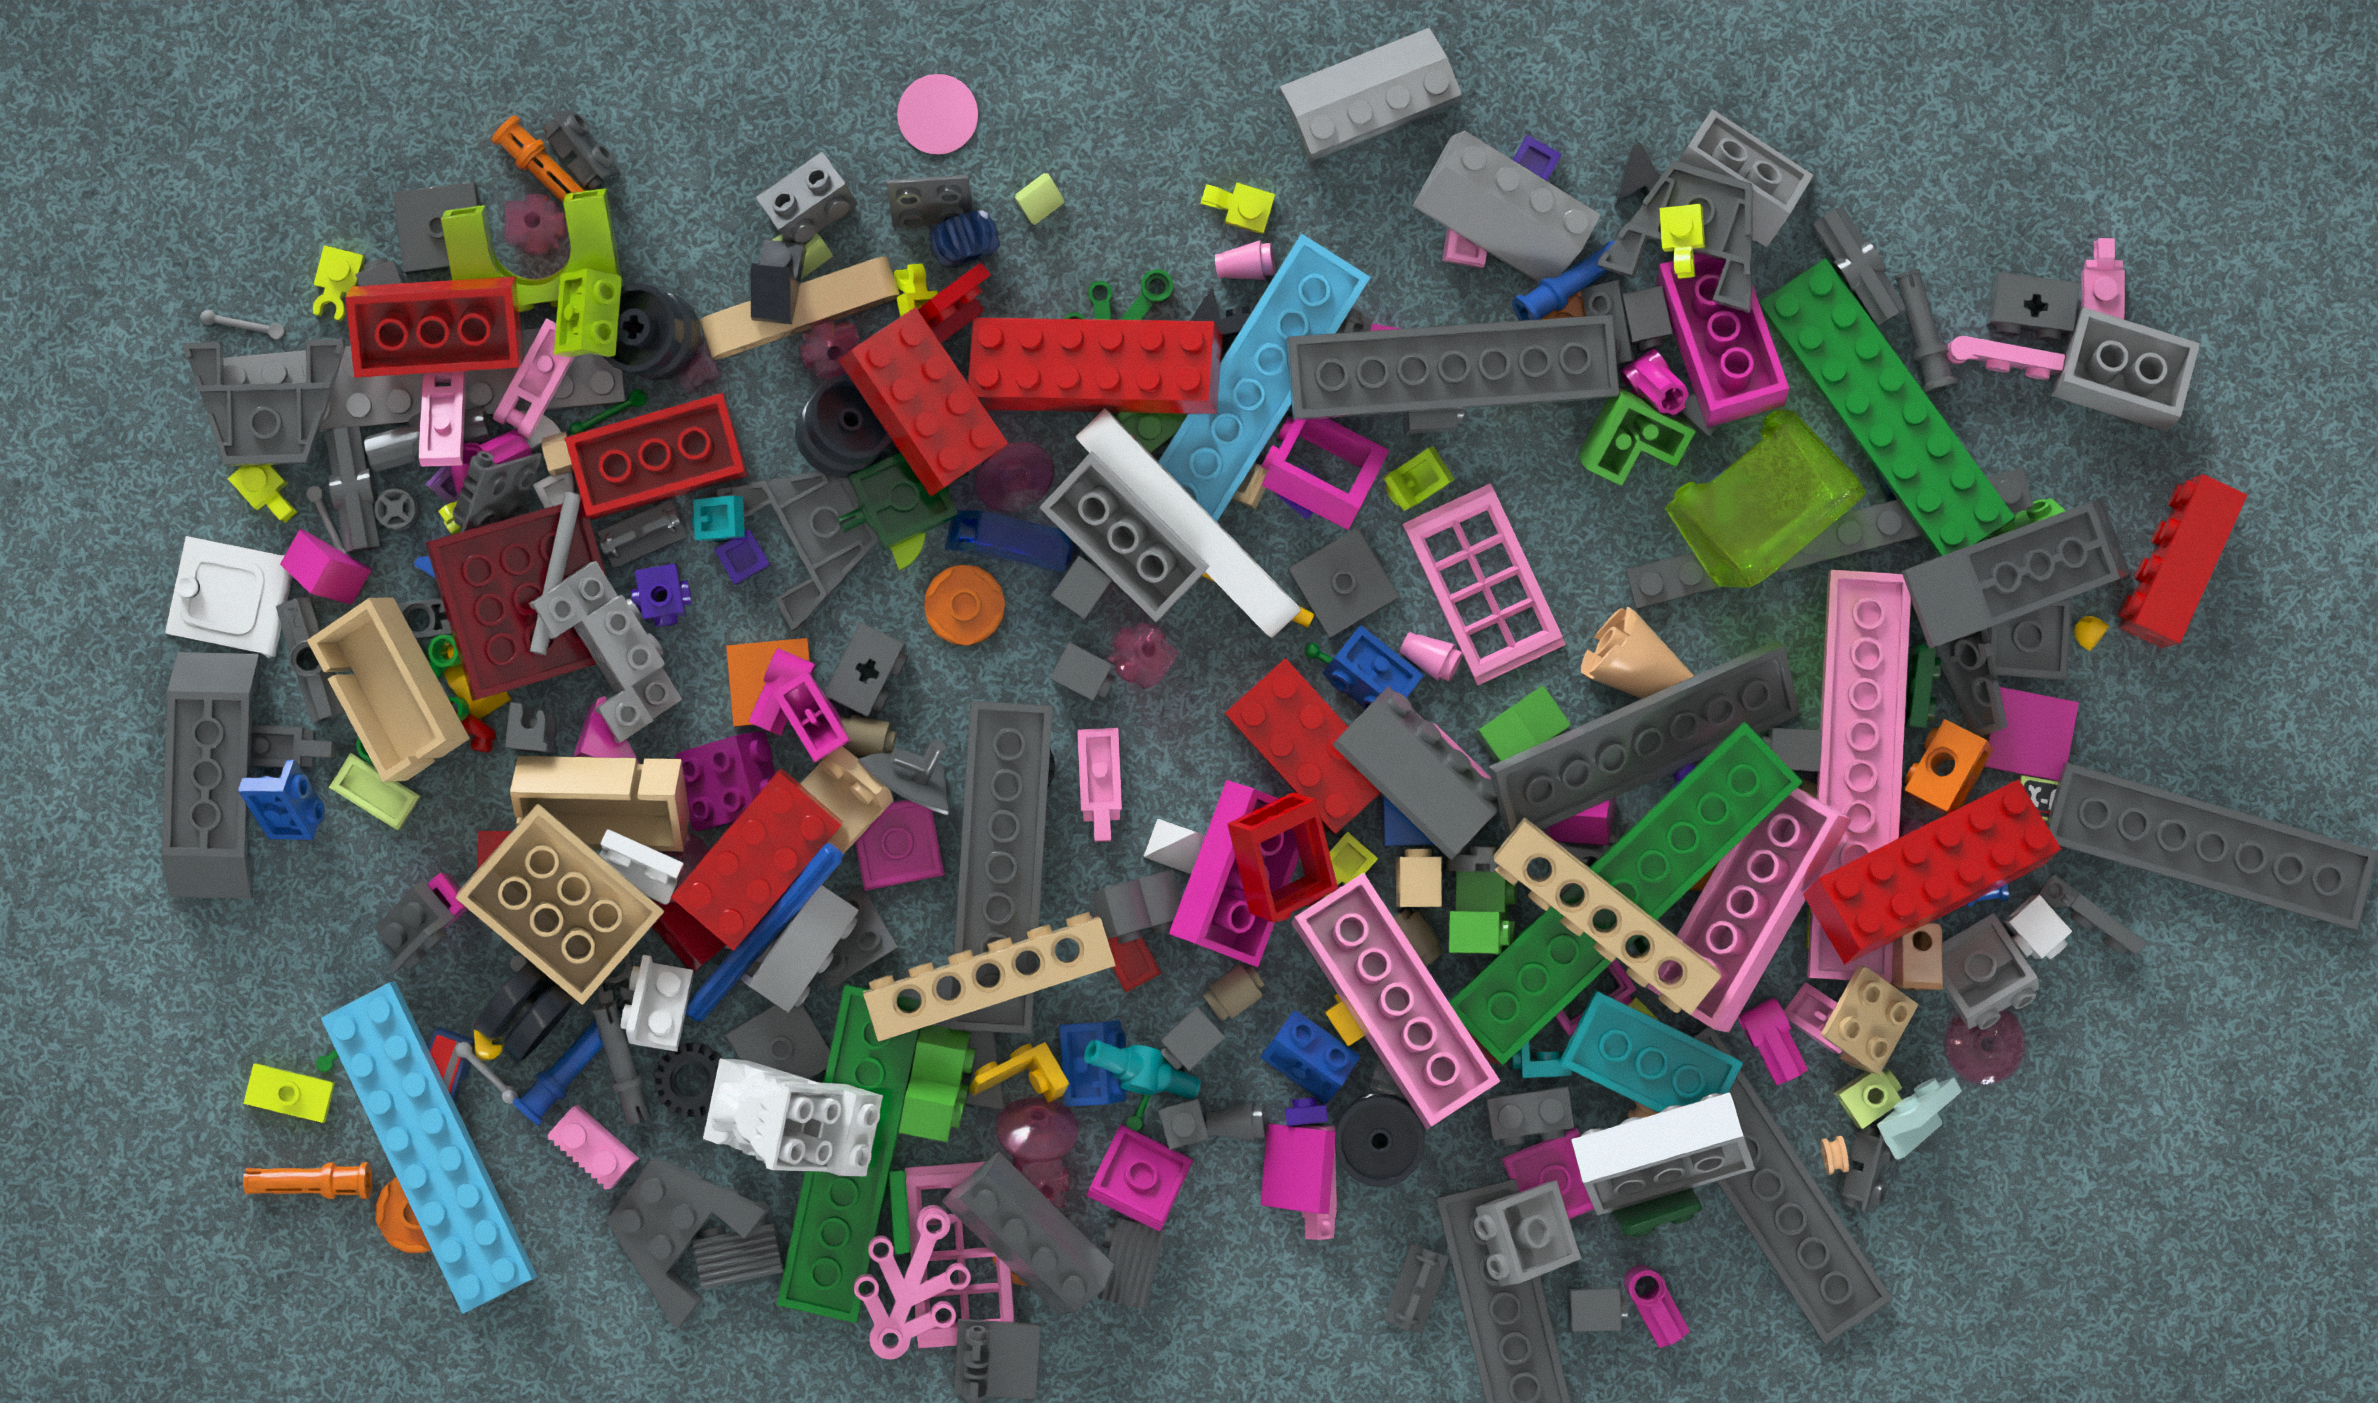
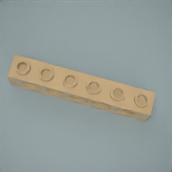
M1525 817L1494 854V861L1499 864L1495 869L1498 874L1513 885L1518 880L1531 890L1528 894L1531 900L1546 911L1552 906L1564 915L1561 919L1563 925L1578 936L1585 932L1597 941L1593 946L1596 951L1611 962L1616 957L1629 967L1626 971L1629 977L1644 988L1650 983L1662 992L1658 997L1659 1000L1675 1013L1683 1009L1691 1015L1722 977L1719 969ZM1537 857L1545 858L1551 864L1549 874L1542 878L1533 877L1527 870L1529 862ZM1576 883L1583 888L1584 895L1580 901L1567 903L1562 900L1560 891L1566 884ZM1601 909H1609L1616 914V922L1610 928H1598L1592 921L1594 914ZM1631 936H1645L1649 941L1647 950L1642 954L1628 952L1625 944ZM1673 960L1681 965V973L1677 978L1665 980L1659 976L1658 969L1665 961Z
M1090 912L1067 918L1068 926L1052 931L1050 924L1027 931L1028 939L1017 943H1012L1011 937L987 944L989 951L973 956L971 950L949 956L950 964L934 969L932 962L908 969L910 977L894 981L893 976L889 975L868 982L870 989L863 991V995L878 1042L1116 966L1101 918L1098 916L1091 919ZM1064 938H1071L1078 945L1077 955L1069 961H1062L1055 954L1057 943ZM1023 951H1033L1039 958L1038 967L1031 973H1022L1016 968V958ZM986 963L996 965L1000 972L998 981L991 986H983L976 979L978 968ZM945 976H953L960 982L959 993L950 999L941 997L936 991L938 981ZM904 989H914L921 996L920 1005L913 1011H904L897 1005V997Z

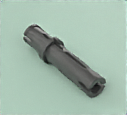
M617 1002L602 1003L604 1008L596 1005L592 1007L591 1011L594 1014L612 1072L613 1080L610 1083L612 1090L618 1092L626 1124L640 1123L639 1117H642L643 1121L652 1117L641 1084L644 1082L642 1073L636 1071L625 1031L621 1029V1018L617 1009Z

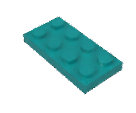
M1594 990L1559 1064L1660 1113L1669 1106H1686L1700 1102L1703 1097L1710 1094L1718 1093L1723 1095L1729 1093L1743 1062L1608 995Z

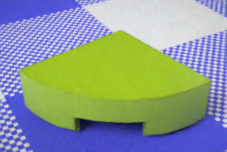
M926 532L891 548L899 571L910 566L918 557L924 546Z

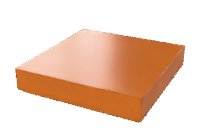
M808 638L726 645L733 727L754 725L749 720L766 683L763 681L775 651L780 648L810 661Z

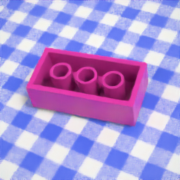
M1699 253L1694 254L1695 277L1681 279L1678 278V274H1675L1674 260L1659 264L1656 284L1658 287L1662 286L1670 324L1706 427H1713L1785 406L1789 386L1753 285L1752 308L1750 313L1713 301L1726 261Z
M1226 780L1169 934L1250 965L1259 966L1275 922H1269L1267 919L1249 913L1227 823L1279 798ZM1293 828L1259 844L1271 892L1290 883L1300 857Z

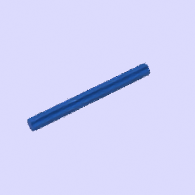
M827 843L819 850L800 875L736 949L727 956L688 1001L686 1009L688 1017H691L695 1022H701L708 1016L842 862L843 853L840 849L831 843Z

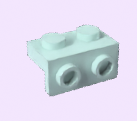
M1954 1077L1939 1083L1936 1078L1921 1083L1914 1088L1915 1093L1895 1104L1893 1106L1895 1110L1877 1124L1885 1143L1889 1146L1895 1159L1904 1158L1942 1125V1120L1937 1112L1962 1092Z

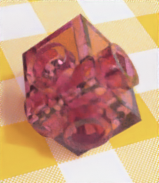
M541 194L525 195V201H505V242L510 247H524V253L548 254V248H559V237L566 236V215L560 212V207L555 201H549V196ZM541 220L540 224L536 228H532V225L536 221Z
M834 319L812 324V331L802 333L804 345L799 346V354L805 370L811 368V372L818 378L824 377L825 381L835 376L846 375V371L838 360L860 344L856 326L849 321L835 324ZM832 347V351L827 354L828 349Z
M1142 622L1131 628L1125 626L1118 632L1111 642L1114 650L1107 660L1116 666L1114 671L1122 679L1129 683L1135 682L1142 689H1147L1159 683L1180 652L1165 641L1166 635L1159 628Z
M1052 1148L1012 1154L1013 1166L1056 1208L1065 1207L1064 1193L1070 1190L1069 1176L1066 1168H1063L1062 1159Z

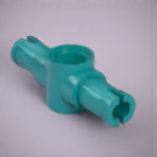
M1092 1040L1086 1047L1084 1054L1085 1062L1113 1072L1116 1078L1121 1079L1120 1086L1123 1089L1144 1095H1155L1156 1092L1166 1091L1188 1100L1194 1099L1199 1093L1200 1078L1172 1068L1170 1062L1164 1061V1056L1158 1049L1143 1045H1130L1120 1049L1098 1040Z

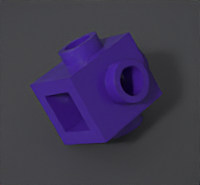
M676 564L635 570L638 589L631 590L632 602L636 605L639 612L642 613L643 619L646 622L653 621L654 627L678 624V617L687 615L685 605L692 604L688 580L681 581L679 567ZM667 592L665 601L656 602L658 593Z

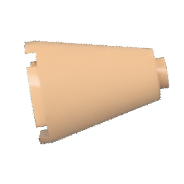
M1627 607L1626 610L1623 608L1617 610L1605 622L1594 637L1600 640L1595 652L1593 653L1587 649L1581 664V673L1589 679L1641 699L1694 676L1637 612L1630 607Z

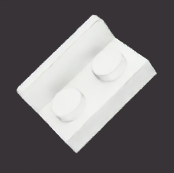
M607 829L601 842L602 851L600 856L646 896L662 904H668L683 874L684 864Z
M642 956L640 967L634 966L631 973L629 989L635 991L632 1005L625 1004L621 1019V1029H626L629 1044L677 1052L694 978L693 970L653 963L652 956Z

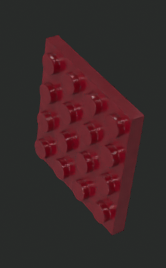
M582 498L563 580L594 561H597L606 576L591 522L586 516ZM563 503L425 543L472 701L597 664L574 627L569 628L555 638L549 639L546 655L530 652L538 613L530 607L529 603L543 594Z

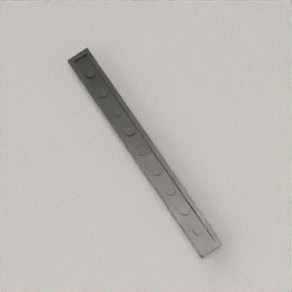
M2024 468L1986 477L2012 513L2034 507ZM1894 500L1626 569L1635 608L1639 609L1924 535L1899 500Z

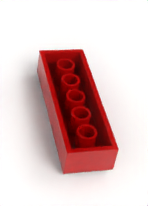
M973 318L968 385L985 410L1101 412L1106 408L1109 412L1217 414L1223 335L1214 321Z
M2017 779L1819 877L1803 893V896L1843 964L1846 965L2045 865L2061 848L2020 780Z

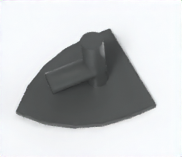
M932 740L923 757L895 747L892 753H877L859 758L858 763L890 790L928 809L948 814L944 766L938 764L946 750V745L943 742Z

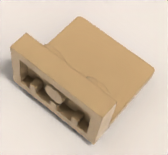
M841 746L822 758L820 764L802 781L801 785L843 820L842 826L827 843L833 844L844 854L894 800L890 789L875 779L858 763V758Z
M1859 965L1823 1028L1821 1036L1843 1051L1839 1059L1846 1064L1880 1076L1919 1004L1868 967Z

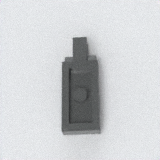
M252 725L250 766L284 768L286 760H296L301 769L313 767L314 757L336 758L337 742L315 740L316 731L306 730L303 727Z
M2054 874L2049 876L2038 891V894L2052 908L2071 907L2074 911L2070 917L2088 931L2095 925L2105 932L2107 936L2103 942L2122 956L2127 949L2133 954L2138 955L2145 946L2143 939Z

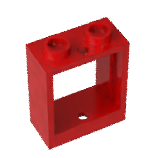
M1292 792L1227 823L1250 914L1267 919L1269 922L1283 921L1292 915L1291 912L1303 906L1314 905L1322 900L1325 895L1338 889L1316 799ZM1293 828L1304 877L1271 892L1259 844Z

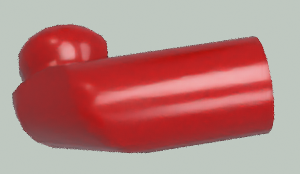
M468 713V716L461 723L467 734L473 735L470 744L472 750L484 753L491 752L493 740H496L494 729L473 714Z

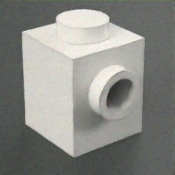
M2031 895L2002 921L2014 935L2011 939L2025 958L2032 955L2034 959H2042L2045 956L2052 959L2068 945L2065 938L2072 932L2040 895Z

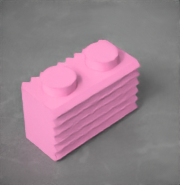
M580 1105L572 1107L548 1134V1140H554V1146L560 1145V1150L566 1151L567 1157L573 1156V1162H579V1168L585 1167V1173H591V1178H597V1183L603 1184L604 1189L615 1187L639 1160L632 1151Z

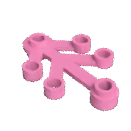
M929 1205L919 1212L917 1227L921 1235L904 1278L893 1256L894 1249L891 1240L886 1236L880 1235L874 1237L869 1242V1255L874 1261L879 1263L895 1298V1303L889 1316L878 1296L879 1285L873 1275L862 1274L854 1282L855 1295L864 1301L874 1323L869 1335L871 1348L881 1358H898L907 1351L912 1337L936 1326L948 1328L955 1322V1309L952 1304L946 1301L937 1302L933 1305L931 1312L906 1321L912 1306L950 1288L962 1290L970 1283V1272L961 1263H954L947 1268L946 1272L920 1283L936 1241L945 1237L950 1229L948 1213L940 1206ZM931 1218L940 1219L942 1222L940 1229L937 1231L928 1230L926 1227L928 1220ZM880 1242L886 1243L889 1247L888 1252L882 1256H878L873 1252L874 1246ZM955 1270H962L966 1274L965 1279L960 1283H954L950 1280V1275ZM863 1281L872 1282L874 1284L873 1291L869 1294L861 1293L858 1289L860 1283ZM941 1308H946L951 1312V1316L946 1321H939L935 1317L936 1312ZM887 1333H894L898 1336L897 1342L892 1346H887L882 1341Z

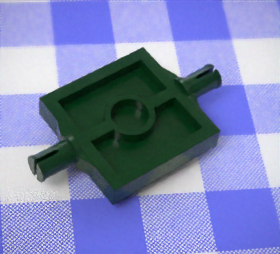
M899 452L849 475L848 480L858 498V508L838 516L837 519L839 525H842L841 529L844 533L866 522L875 532L883 550L886 551L957 518L958 512L949 496V486L947 485L930 496L902 453ZM968 471L967 473H965L964 475H962L961 477H959L958 479H960V478H962V477H965V476H968V475H969V471Z

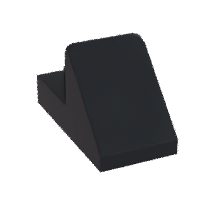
M1640 142L1634 145L1628 153L1614 207L1640 192H1643L1645 196L1641 199L1642 203L1660 179Z
M764 240L760 263L751 264V319L753 321L792 325L807 251L804 244Z
M1212 287L1190 321H1214L1223 335L1222 338L1238 335L1252 312H1250L1249 306L1233 308L1225 311V318L1219 319L1214 289Z

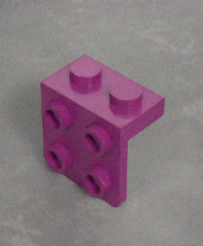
M765 730L731 736L676 754L675 759H681L690 823L695 831H702L734 822L776 774L771 757L772 750L767 741Z

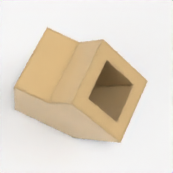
M566 431L542 438L544 458L548 472L552 477L574 471L565 442V437H568Z

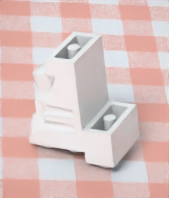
M720 1058L703 1139L716 1144H728L735 1149L742 1150L747 1155H756V1159L764 1161L766 1168L771 1170L823 1171L839 1176H866L868 1164L871 1160L876 1126L880 1118L883 1095L847 1084L819 1083L749 1060Z

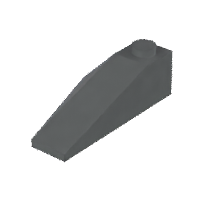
M1984 629L1936 646V656L1941 657V667L1972 732L1981 737L2007 727L1988 630Z

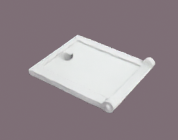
M186 536L165 634L258 652L268 658L276 657L282 628L276 606L288 601L293 577L280 565L285 555L282 556ZM198 580L200 584V591L195 597H193L198 591V583L196 581Z

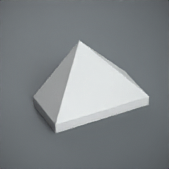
M1157 819L1144 857L1191 874L1205 835Z

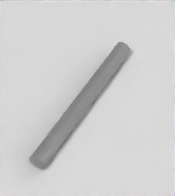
M565 492L543 594L563 581L581 495ZM539 615L530 652L546 655L550 639L549 631Z

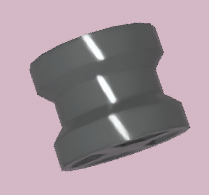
M401 489L386 490L379 495L375 502L374 511L376 518L382 525L393 531L402 532L409 530L419 519L420 508L418 502L412 495Z

